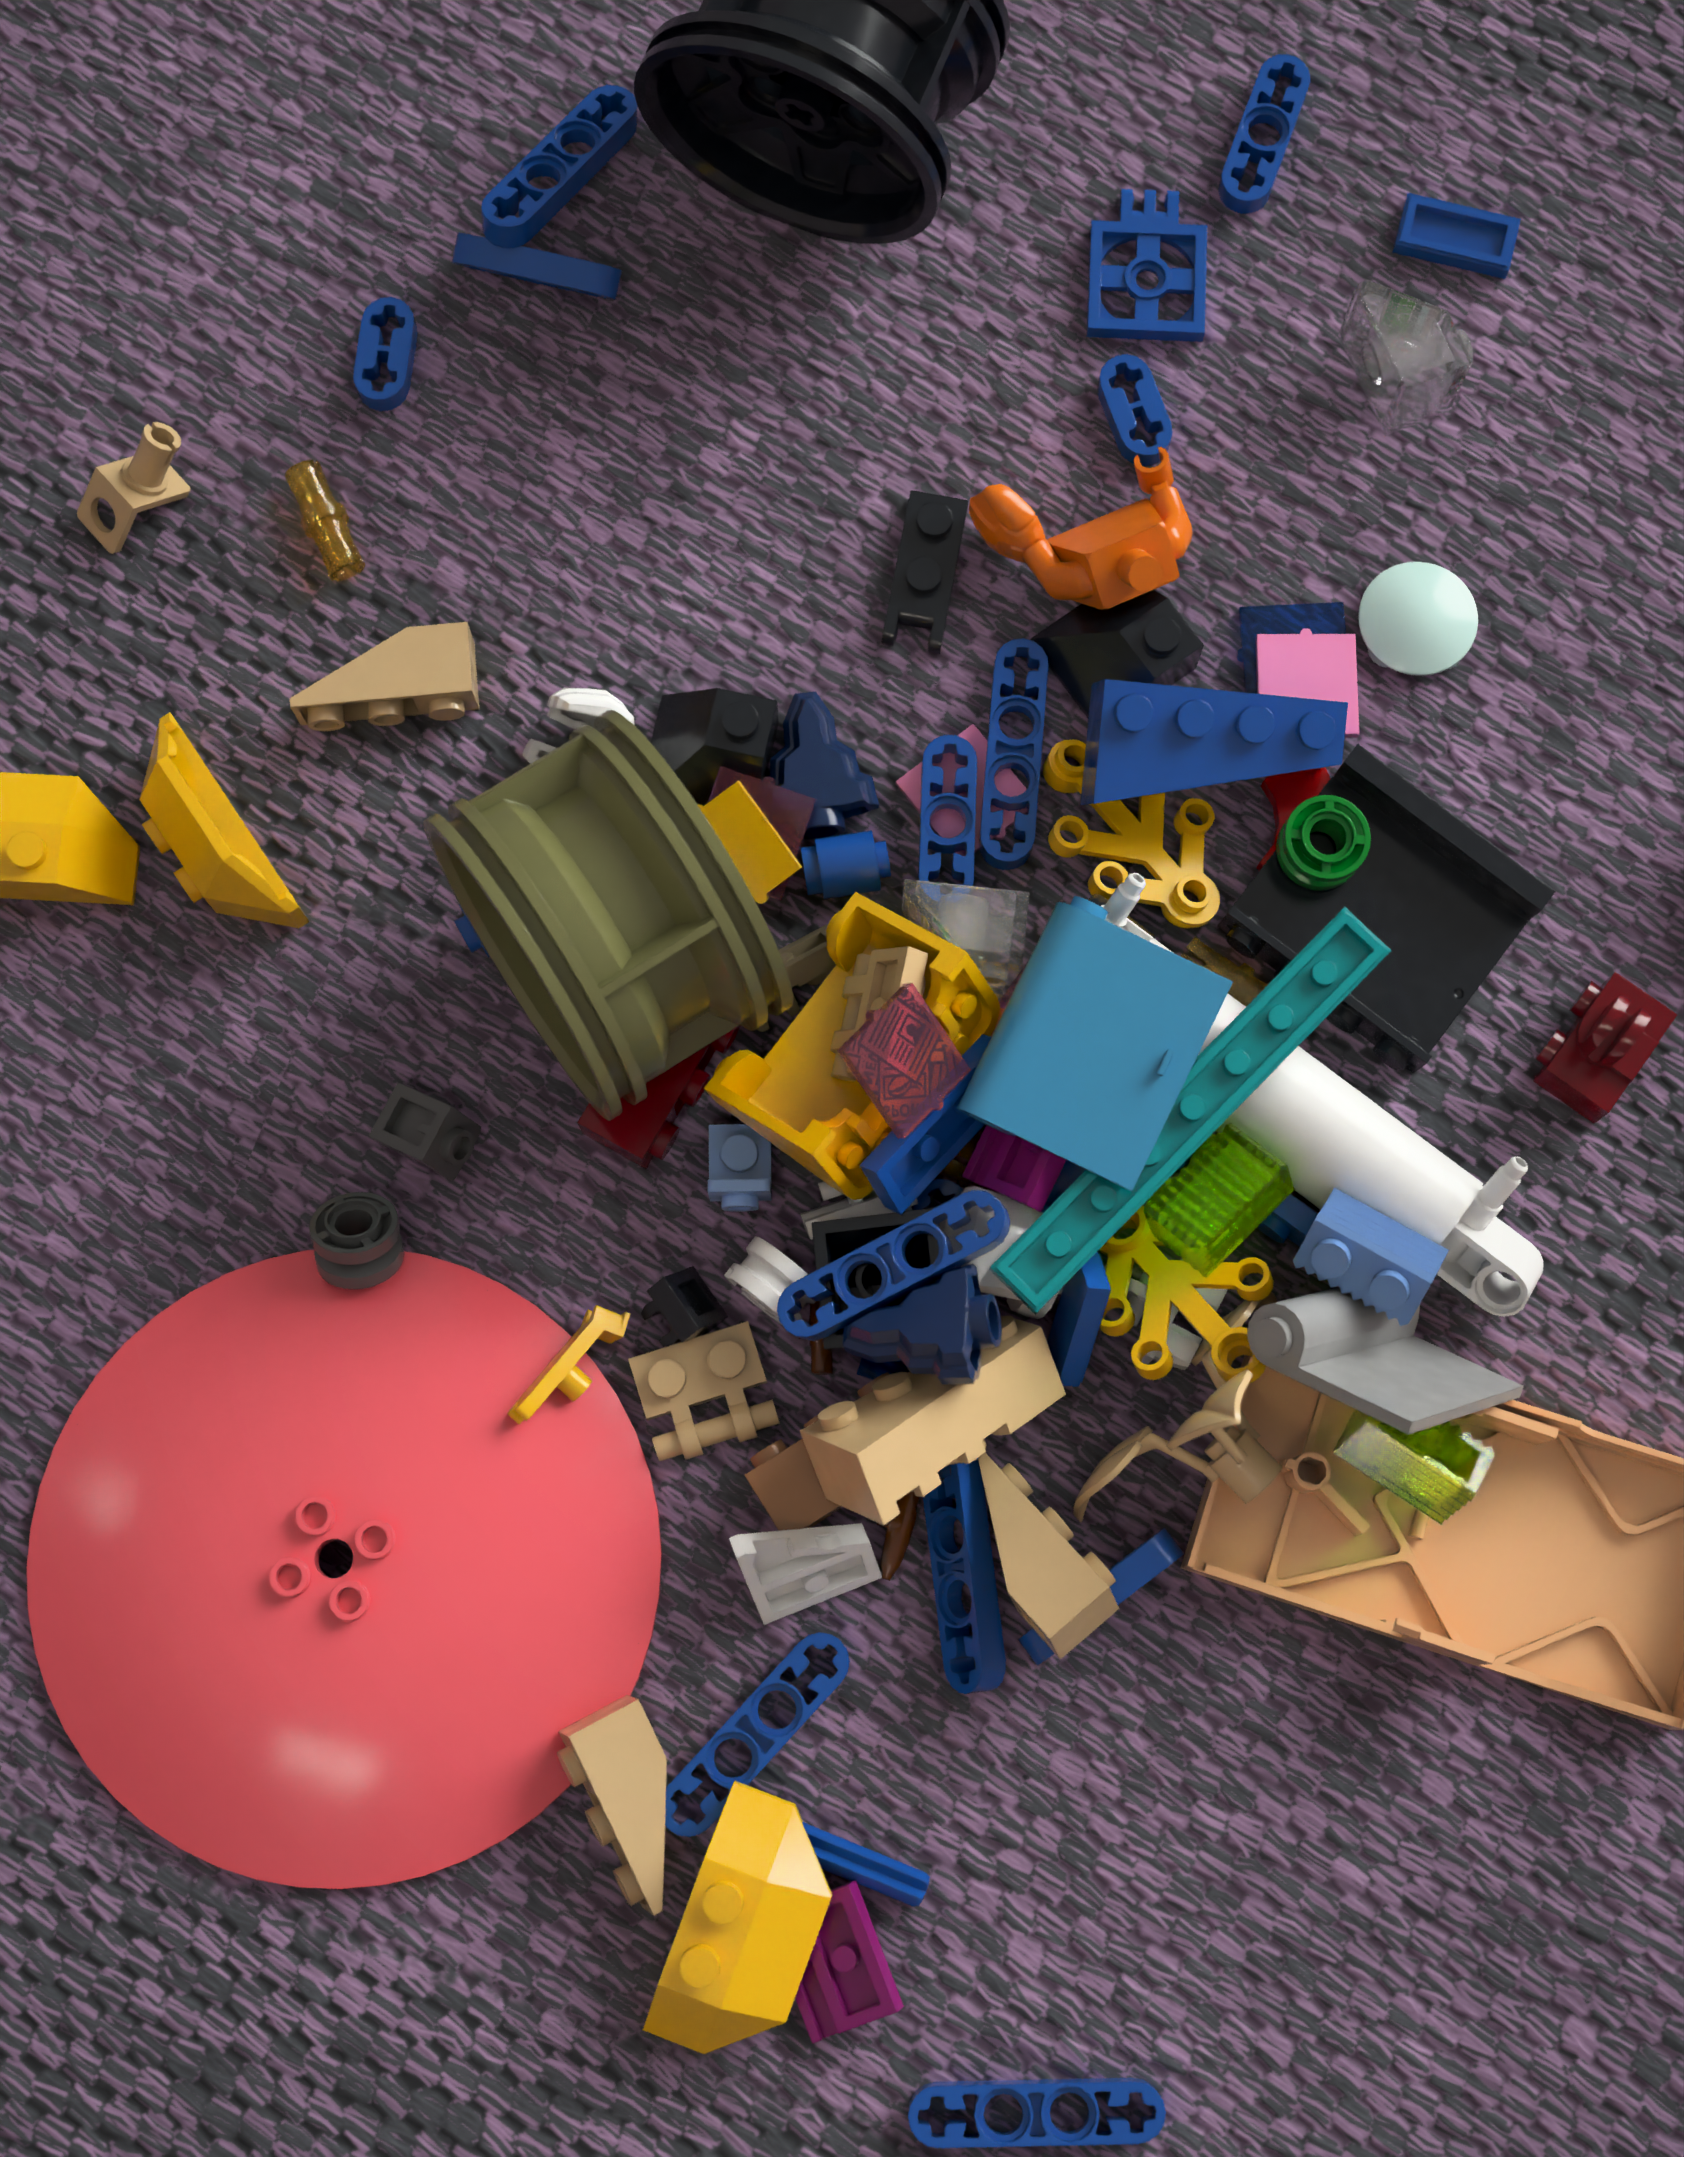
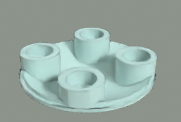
M1407 562L1386 569L1369 584L1360 602L1358 621L1362 638L1368 647V654L1374 663L1382 667H1389L1400 673L1426 676L1452 669L1458 665L1474 642L1478 628V613L1474 598L1469 589L1456 575L1435 564Z

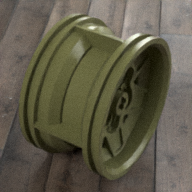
M614 710L604 712L595 718L594 728L589 725H582L570 733L567 743L470 801L460 798L448 806L449 822L437 813L423 821L424 831L433 854L458 903L497 970L566 1074L593 1108L606 1120L610 1121L622 1113L620 1098H624L631 1105L638 1104L647 1097L646 1083L732 1029L741 1025L745 1029L754 1031L766 1024L768 1013L777 1016L792 1006L791 984L780 952L765 919L730 855L668 763L636 726L620 713Z

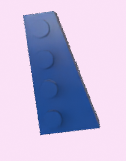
M1110 679L1094 682L1091 686L1080 805L1341 765L1348 702Z

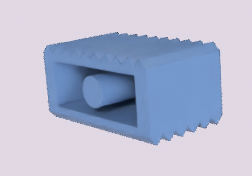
M1334 1188L1315 1218L1293 1262L1296 1268L1305 1267L1307 1275L1316 1273L1319 1281L1328 1280L1330 1288L1339 1286L1342 1294L1351 1292L1353 1300L1362 1299L1365 1307L1374 1305L1376 1313L1386 1312L1388 1320L1397 1318L1399 1325L1402 1326L1410 1323L1449 1250Z

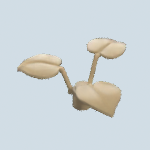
M1271 1291L1266 1298L1260 1301L1244 1300L1235 1310L1222 1319L1230 1328L1242 1327L1253 1311L1258 1310L1263 1305L1277 1302L1276 1296ZM1204 1339L1199 1345L1191 1363L1196 1366L1201 1361L1203 1362L1217 1390L1205 1401L1201 1411L1193 1413L1180 1425L1169 1441L1152 1433L1153 1430L1146 1426L1114 1447L1099 1462L1084 1483L1074 1504V1516L1082 1523L1090 1497L1113 1480L1133 1458L1153 1449L1160 1450L1202 1472L1212 1483L1220 1477L1245 1503L1254 1499L1277 1477L1283 1467L1257 1441L1260 1437L1259 1433L1249 1424L1240 1408L1241 1399L1253 1374L1246 1369L1227 1382L1223 1380L1212 1360V1347ZM1207 1433H1211L1215 1437L1204 1451L1212 1459L1210 1462L1179 1447L1181 1444Z

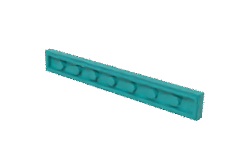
M1344 907L1197 1056L1133 1191L1131 1192L1085 1170L1009 1247L989 1270L1036 1315L1391 952V949Z

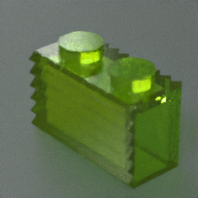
M1229 1123L1225 1125L1223 1132H1219L1216 1135L1212 1134L1192 1154L1188 1166L1182 1168L1178 1176L1169 1178L1148 1199L1143 1212L1155 1238L1158 1241H1162L1167 1248H1170L1186 1263H1189L1194 1270H1198L1203 1277H1208L1295 1189L1288 1166L1235 1125Z
M1358 1410L1352 1413L1333 1450L1334 1454L1441 1525L1445 1519L1448 1520L1451 1515H1454L1457 1510L1459 1511L1468 1501H1472L1495 1455L1492 1446L1484 1448L1481 1439L1473 1440L1470 1432L1462 1433L1459 1425L1451 1426L1449 1421L1406 1434Z

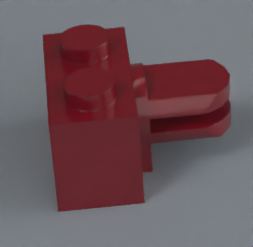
M1614 972L1601 986H1598L1593 981L1589 982L1569 1010L1578 1016L1565 1035L1556 1029L1535 1057L1544 1066L1533 1081L1593 1124L1610 1112L1677 1017L1676 1013L1617 972Z

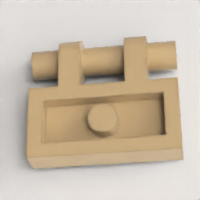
M906 946L872 950L871 955L857 954L853 976L846 977L842 997L848 1000L841 1030L834 1031L830 1051L836 1053L832 1077L845 1081H856L857 1074H859V1077L864 1078L861 1075V1071L871 1073V1076L865 1075L868 1079L874 1078V1063L865 1058L867 1052H862V1049L857 1048V1052L854 1053V1043L857 1040V1035L865 1026L866 1028L858 1044L900 1073H904L905 1064L911 1055L912 1047L895 1036L894 1033L904 1013L914 1020L916 1015L893 999L895 997L899 1000L908 999L909 994L911 1001L904 1003L910 1002L912 1009L916 1011L917 1008H914L913 1002H915V1007H918V1002L921 1000L925 990L924 973L928 953ZM905 988L906 993L904 997L900 998L898 994ZM890 1004H892L873 1046H870ZM894 1007H897L877 1049H875V1046L894 1010ZM883 1010L868 1043H866L865 1041L876 1021L879 1012ZM901 1010V1012H900V1014H899V1016H898V1018H897V1020H896V1022H895V1024H894V1026H893V1028H892V1030H891V1032H890V1034H889V1036H888V1039H887V1041H886V1043H885V1045H884V1047H883V1049H882V1051H881V1053H880V1052H879V1049H880V1047H881V1045H882V1043H883V1041H884V1039H885V1037H886V1035H887V1033H888V1031H889V1029H890V1027H891V1025H892V1023H893V1021H894V1019H895V1017H896L898 1011ZM905 1017L897 1034L911 1043L910 1037L904 1034L903 1027L904 1024L907 1025L908 1023L914 1026V1022ZM854 1038L851 1052H849L851 1040ZM896 1038L897 1040H896V1042H895V1044H894V1046H893V1048H892V1050H891L889 1056L887 1057L886 1055H887V1053H888V1051H889V1049H890V1047H891V1045H892L894 1039ZM899 1041H900V1042H902V1043H901V1045H900V1047H899V1049H898V1051H897V1053H896L894 1059L892 1060L891 1057H892V1055H893V1053H894V1051H895V1049H896V1047H897V1045H898V1043H899ZM905 1044L906 1046H905V1048H904V1050H903V1052H902V1054H901V1056H900L898 1062L896 1063L895 1061H896V1059H897V1057H898V1055H899V1053H900V1051H901L903 1045ZM910 1048V1051L901 1067L900 1063L907 1049ZM842 1052L858 1056L855 1071L853 1069L855 1058L844 1056ZM877 1060V1078H880V1075L897 1074L893 1070L881 1071V1068L887 1066ZM863 1061H865V1066H866V1067H867V1063H869V1067H870V1068H871V1064H873L872 1071L866 1070V1069H863V1068H862V1067H863Z
M748 1321L628 1359L647 1421L671 1414L676 1430L652 1437L659 1462L682 1454L685 1460L703 1455L702 1448L735 1437H738L741 1443L758 1437L757 1430L780 1424L773 1400L748 1407L743 1390L767 1383ZM726 1397L730 1413L694 1424L690 1407Z

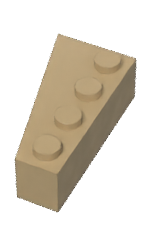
M1001 1316V1343L996 1348L982 1349L980 1374L974 1384L942 1385L936 1374L897 1372L877 1380L872 1385L873 1391L858 1400L835 1403L823 1409L818 1414L819 1420L800 1430L825 1498L885 1525L900 1514L896 1503L900 1498L910 1491H914L915 1496L924 1497L942 1484L938 1475V1471L942 1468L957 1463L970 1464L987 1452L985 1449V1438L990 1434L998 1436L1012 1434L1065 1396L1066 1393L1042 1327L1014 1319L1012 1316Z

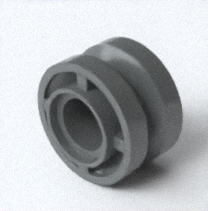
M368 1192L346 1193L328 1200L312 1215L309 1231L314 1247L316 1266L320 1276L329 1284L344 1289L369 1288L388 1280L401 1267L404 1259V1249L400 1235L398 1214L394 1205L386 1198Z

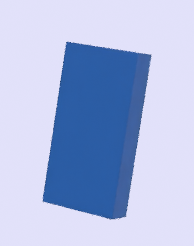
M1407 193L1392 253L1505 279L1510 269L1521 219Z
M1098 1252L1064 1285L1047 1340L1063 1386L1079 1387L1080 1382H1083L1111 1292L1104 1265Z

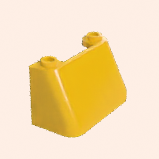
M855 892L842 910L838 911L831 918L827 926L826 948L836 966L766 1057L763 1059L750 1050H739L731 1056L724 1058L718 1064L713 1077L704 1087L717 1104L829 1186L852 1200L862 1199L874 1190L859 1165L898 1125L891 1124L889 1121L902 1120L908 1114V1104L912 1108L914 1103L917 1104L922 1099L880 1100V1078H877L876 1103L875 1095L871 1096L868 1091H875V1086L872 1085L873 1079H868L870 1082L866 1084L860 1080L865 1079L856 1076V1081H845L831 1076L836 1053H833L830 1049L834 1031L841 1030L848 1000L842 997L846 977L853 976L857 954L871 955L872 950L906 946L928 953L924 973L925 990L921 1000L918 1002L917 1008L919 1010L918 1014L921 1011L928 1023L915 1016V1020L922 1024L923 1027L912 1047L911 1055L905 1064L903 1073L904 1076L912 1081L935 1035H937V1039L941 1042H935L932 1048H939L938 1045L940 1044L944 1045L942 1050L947 1072L951 1068L949 1054L954 1065L982 1034L987 1036L992 1034L1000 1015V1003L997 996L967 951ZM925 1029H927L928 1031L910 1065V1068L908 1071H906V1068L924 1034ZM930 1032H932V1035L914 1069L913 1074H911L910 1072L928 1038V1035ZM930 1051L928 1062L941 1061L940 1052ZM925 1063L920 1071L923 1073V1097L926 1095ZM937 1064L931 1065L928 1092L935 1085ZM939 1064L938 1081L942 1078L943 1074L942 1064ZM918 1075L915 1082L918 1083L920 1087L921 1075ZM902 1077L893 1078L888 1083L886 1091L893 1090L894 1087L896 1088L901 1085L905 1079ZM882 1078V1098L890 1097L884 1093L885 1084L889 1078ZM914 1084L912 1086H915L917 1090L914 1088L906 1089L901 1096L921 1095V1089ZM901 1088V1090H899L898 1092L896 1091L895 1093L890 1092V1094H898L901 1091H903L904 1088ZM899 1104L906 1106V1114L902 1117L897 1114ZM881 1105H885L887 1107V1111L885 1113H883L884 1108L880 1109ZM889 1105H891V1109L896 1111L895 1117H889ZM903 1106L899 1108L900 1114L904 1113Z

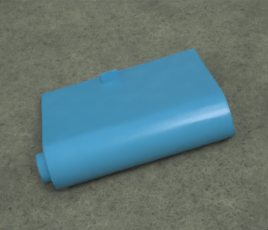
M1074 896L1070 904L1056 903L957 1109L987 1126L1010 1136H1017L1132 1192L1233 981L1105 921L1108 915L1107 910L1089 900Z

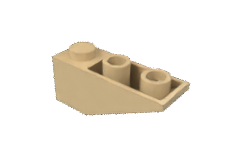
M468 622L406 627L291 697L290 707L300 725H308L310 729L316 731H334L343 728L345 721L367 719L373 725L391 726L404 722L405 716L428 714L434 720H455L463 717L466 710H478L479 698L475 643Z
M984 1453L978 1458L1008 1594L1019 1614L1061 1660L1119 1609L1110 1589V1586L1116 1580L1093 1552L1090 1551L1082 1558L1068 1543L1074 1537V1534L1051 1507H1048L1041 1513L1027 1498L1033 1493L1032 1488L1010 1463H1007L1000 1469Z
M626 1695L558 1731L565 1748L559 1750L557 1756L572 1786L576 1787L583 1783L592 1801L593 1807L586 1810L585 1815L600 1845L603 1847L612 1843L622 1866L613 1870V1873L628 1904L632 1906L640 1902L642 1908L652 1915H656L663 1911L667 1758L639 1699Z

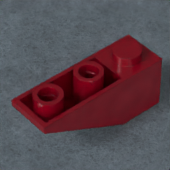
M741 1025L646 1083L647 1097L638 1104L631 1105L624 1098H620L622 1113L614 1119L606 1120L589 1103L577 1122L582 1134L647 1169L654 1156L663 1160L672 1148L680 1131V1128L673 1124L685 1103L694 1107L705 1091L704 1087L711 1078V1075L704 1071L715 1051L725 1054L729 1050Z

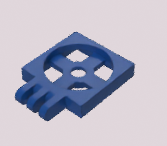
M1121 189L1119 221L1091 220L1086 337L1203 342L1206 307L1207 225L1179 224V191L1167 190L1164 199L1165 212L1156 211V190H1144L1142 211L1132 210L1134 205L1133 189ZM1136 240V258L1128 266L1102 265L1105 257L1116 247ZM1160 241L1182 253L1192 269L1169 268L1165 261L1160 258ZM1143 271L1153 272L1158 278V284L1150 290L1142 289L1136 283L1137 275ZM1101 290L1125 291L1130 297L1135 299L1134 319L1113 317L1101 302ZM1166 293L1193 294L1192 305L1178 320H1158L1159 299L1163 298Z

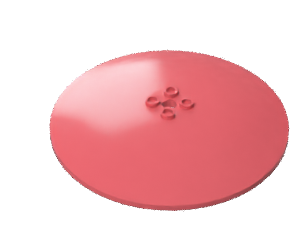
M305 1250L265 1259L226 1273L189 1292L157 1314L122 1345L99 1371L82 1395L54 1445L37 1495L30 1526L26 1567L28 1615L34 1651L47 1694L64 1731L85 1764L119 1803L145 1826L179 1849L216 1867L252 1879L299 1888L350 1889L382 1886L422 1877L463 1862L508 1838L540 1815L572 1785L557 1756V1752L565 1748L558 1731L626 1695L631 1696L640 1677L653 1636L660 1597L662 1547L659 1511L651 1472L638 1435L619 1397L587 1353L575 1365L592 1380V1383L578 1399L571 1401L556 1387L527 1421L524 1419L518 1424L507 1414L569 1341L571 1336L567 1331L536 1305L503 1284L467 1267L432 1256L404 1251L401 1267L388 1280L369 1288L344 1289L326 1282L318 1272L314 1250ZM342 1540L352 1550V1566L343 1576L330 1578L322 1572L319 1566V1555L323 1547L329 1542Z

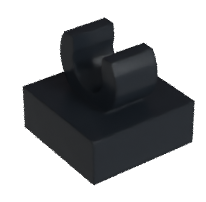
M694 1266L665 1276L649 1288L647 1292L653 1301L646 1304L641 1312L644 1320L662 1313L671 1326L670 1332L659 1340L663 1347L680 1341L685 1342L707 1333L728 1318Z

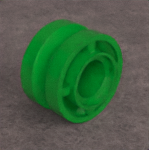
M1319 795L1309 798L1294 809L1278 834L1276 842L1278 862L1284 873L1299 886L1317 891L1336 888L1345 883L1366 859L1371 845L1369 824L1363 813L1353 803L1344 798L1333 795ZM1323 832L1328 834L1336 844V853L1326 855L1318 852L1311 844L1310 833Z

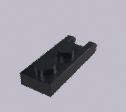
M910 490L881 644L893 646L898 635L897 625L901 624L932 630L928 639V652L941 653L969 500Z

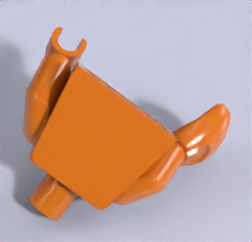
M1158 447L1161 463L1156 467L1145 468L1141 465L1139 456L1136 455L1134 457L1139 487L1143 492L1152 494L1150 500L1144 498L1047 540L1034 510L1008 486L1002 484L987 486L982 492L971 497L969 502L971 519L990 548L1002 556L1015 561L1025 562L1044 590L1052 598L1057 600H1073L1101 610L1112 608L1177 580L1180 577L1176 560L1183 557L1193 535L1192 525L1178 490L1175 487H1171L1174 477L1169 454L1163 447Z

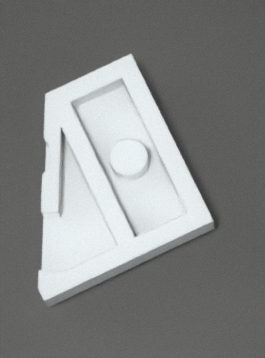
M862 1523L738 1534L729 1538L764 1625L882 1578Z

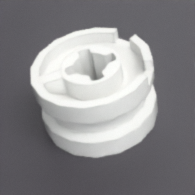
M755 1236L746 1247L748 1256L741 1264L733 1263L724 1274V1277L734 1287L739 1284L742 1287V1295L781 1324L777 1313L778 1299L784 1289L808 1274L770 1243ZM807 1295L799 1299L802 1308L806 1303L814 1304L816 1302ZM799 1312L794 1314L795 1321L802 1319Z

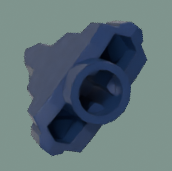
M817 692L794 694L783 722L785 746L770 759V782L760 788L759 808L770 823L795 824L798 838L812 840L838 836L846 830V818L879 809L873 777L861 773L855 751L837 741L834 717Z
M974 1264L953 1268L940 1274L935 1283L911 1289L899 1305L875 1308L845 1325L843 1348L847 1353L875 1363L901 1361L912 1374H936L942 1385L974 1384L980 1374L982 1349L996 1348L1001 1343L1002 1328L998 1304L992 1294L981 1295L977 1268Z

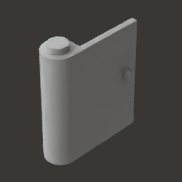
M1340 1287L1263 1305L1253 1313L1248 1323L1247 1337L1250 1349L1264 1365L1406 1434L1424 1430L1520 1398L1523 1385L1414 1336L1419 1319L1420 1305L1410 1323L1400 1326L1397 1318L1388 1320L1386 1312L1376 1313L1374 1305L1365 1307L1362 1299L1353 1300L1351 1292L1342 1294Z

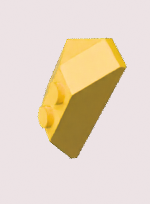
M169 712L161 717L140 796V801L151 818L142 823V826L162 855L172 849L183 867L173 873L193 903L204 897L212 909L220 914L294 928H301L309 923V920L173 715Z
M0 772V898L134 905L140 846L79 776Z
M734 1781L658 1982L643 2031L706 2054L786 2023L832 1898V1892L802 1824L803 1821L795 1803Z

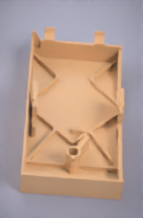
M1244 1355L1241 1368L1251 1363L1253 1358ZM1267 1366L1260 1378L1248 1384L1241 1399L1240 1408L1249 1424L1259 1433L1260 1437L1257 1441L1283 1468L1277 1477L1248 1503H1245L1220 1477L1213 1483L1207 1478L1181 1569L1669 1730L1684 1731V1458L1598 1432L1582 1424V1421L1515 1400L1424 1430L1406 1434Z

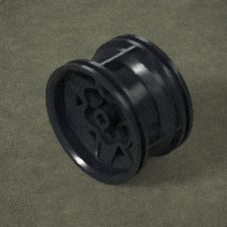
M700 0L701 7L699 11L676 16L656 30L636 72L634 95L639 111L649 129L682 165L715 190L758 214L824 238L861 244H883L914 237L931 224L940 205V200L949 184L952 171L948 147L936 124L956 117L968 104L981 97L989 88L1008 46L1010 21L1003 0Z

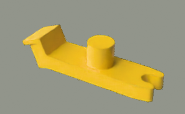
M595 1305L593 1311L588 1309L580 1328L507 1414L518 1424L524 1419L527 1421L556 1387L571 1401L578 1399L590 1386L592 1380L575 1364L597 1339L611 1344L623 1338L631 1313L624 1312L620 1315L598 1305Z

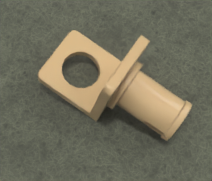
M153 422L151 426L149 424L145 425L142 438L134 456L97 466L94 470L77 510V517L110 554L121 551L138 512L186 498L191 490L190 486L170 465L175 452L178 451L181 445V437L172 427L166 424ZM100 498L105 499L113 509L115 514L113 530L105 527L100 520L97 509Z

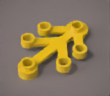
M1075 739L1063 740L1056 743L1050 750L1043 763L1042 770L1046 782L1054 790L1061 793H1082L1086 750L1084 742ZM1064 756L1077 760L1081 766L1070 765ZM1165 793L1139 796L1138 819L1121 800L1090 804L1116 834L1089 830L1082 819L1072 815L1063 816L1057 820L1048 836L1049 846L1057 855L1071 858L1081 854L1144 865L1156 880L1145 879L1146 886L1140 893V899L1137 903L1160 906L1164 917L1171 924L1180 928L1201 927L1210 922L1217 913L1220 905L1219 891L1215 883L1203 873L1204 836L1215 819L1214 811L1206 801L1199 798L1188 799L1181 805L1174 816V827L1181 835L1178 865L1163 849ZM1186 813L1198 815L1202 820V825L1192 824L1187 819ZM1060 831H1070L1076 836L1077 842L1070 843L1065 841ZM1114 861L1100 863L1088 880L1090 894H1100L1109 900L1116 888L1111 889L1104 886L1100 876L1111 877L1118 887L1119 884L1126 880L1128 872L1121 864ZM1183 890L1192 892L1200 902L1188 900Z
M1142 1206L1100 1248L1101 1253L1108 1257L1106 1275L1111 1292L1099 1328L1106 1335L1117 1337L1126 1334L1133 1327L1135 1313L1127 1299L1135 1261L1149 1277L1140 1338L1131 1350L1132 1362L1143 1378L1148 1380L1161 1379L1172 1369L1173 1356L1166 1342L1173 1304L1212 1347L1211 1357L1223 1380L1227 1382L1240 1372L1248 1369L1253 1374L1249 1384L1256 1381L1264 1373L1266 1365L1260 1362L1250 1349L1247 1337L1248 1328H1230L1195 1288L1236 1289L1238 1295L1244 1300L1260 1301L1271 1293L1274 1285L1268 1265L1262 1259L1256 1257H1248L1239 1262L1168 1260L1157 1246L1196 1245L1199 1252L1206 1258L1220 1259L1225 1257L1234 1246V1236L1231 1228L1224 1218L1215 1215L1206 1216L1200 1221L1154 1219L1150 1211ZM1127 1228L1136 1229L1131 1236L1117 1239L1118 1234L1122 1230ZM1213 1231L1224 1233L1223 1237L1216 1243L1209 1244L1204 1242L1206 1235ZM1251 1273L1263 1275L1262 1280L1256 1285L1247 1286L1242 1284L1243 1279ZM1111 1309H1124L1123 1315L1115 1321L1104 1320L1105 1315ZM1151 1351L1162 1352L1158 1362L1150 1365L1142 1363L1143 1357ZM1248 1355L1253 1358L1252 1362L1245 1367L1236 1369L1231 1367L1232 1362L1238 1356Z

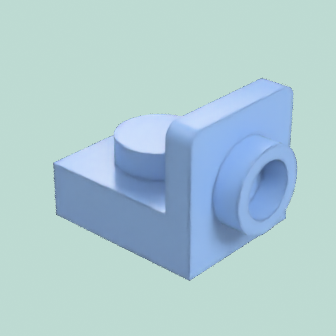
M746 1124L709 1125V1200L721 1201V1209L732 1212L758 1210L759 1201H772L771 1142Z

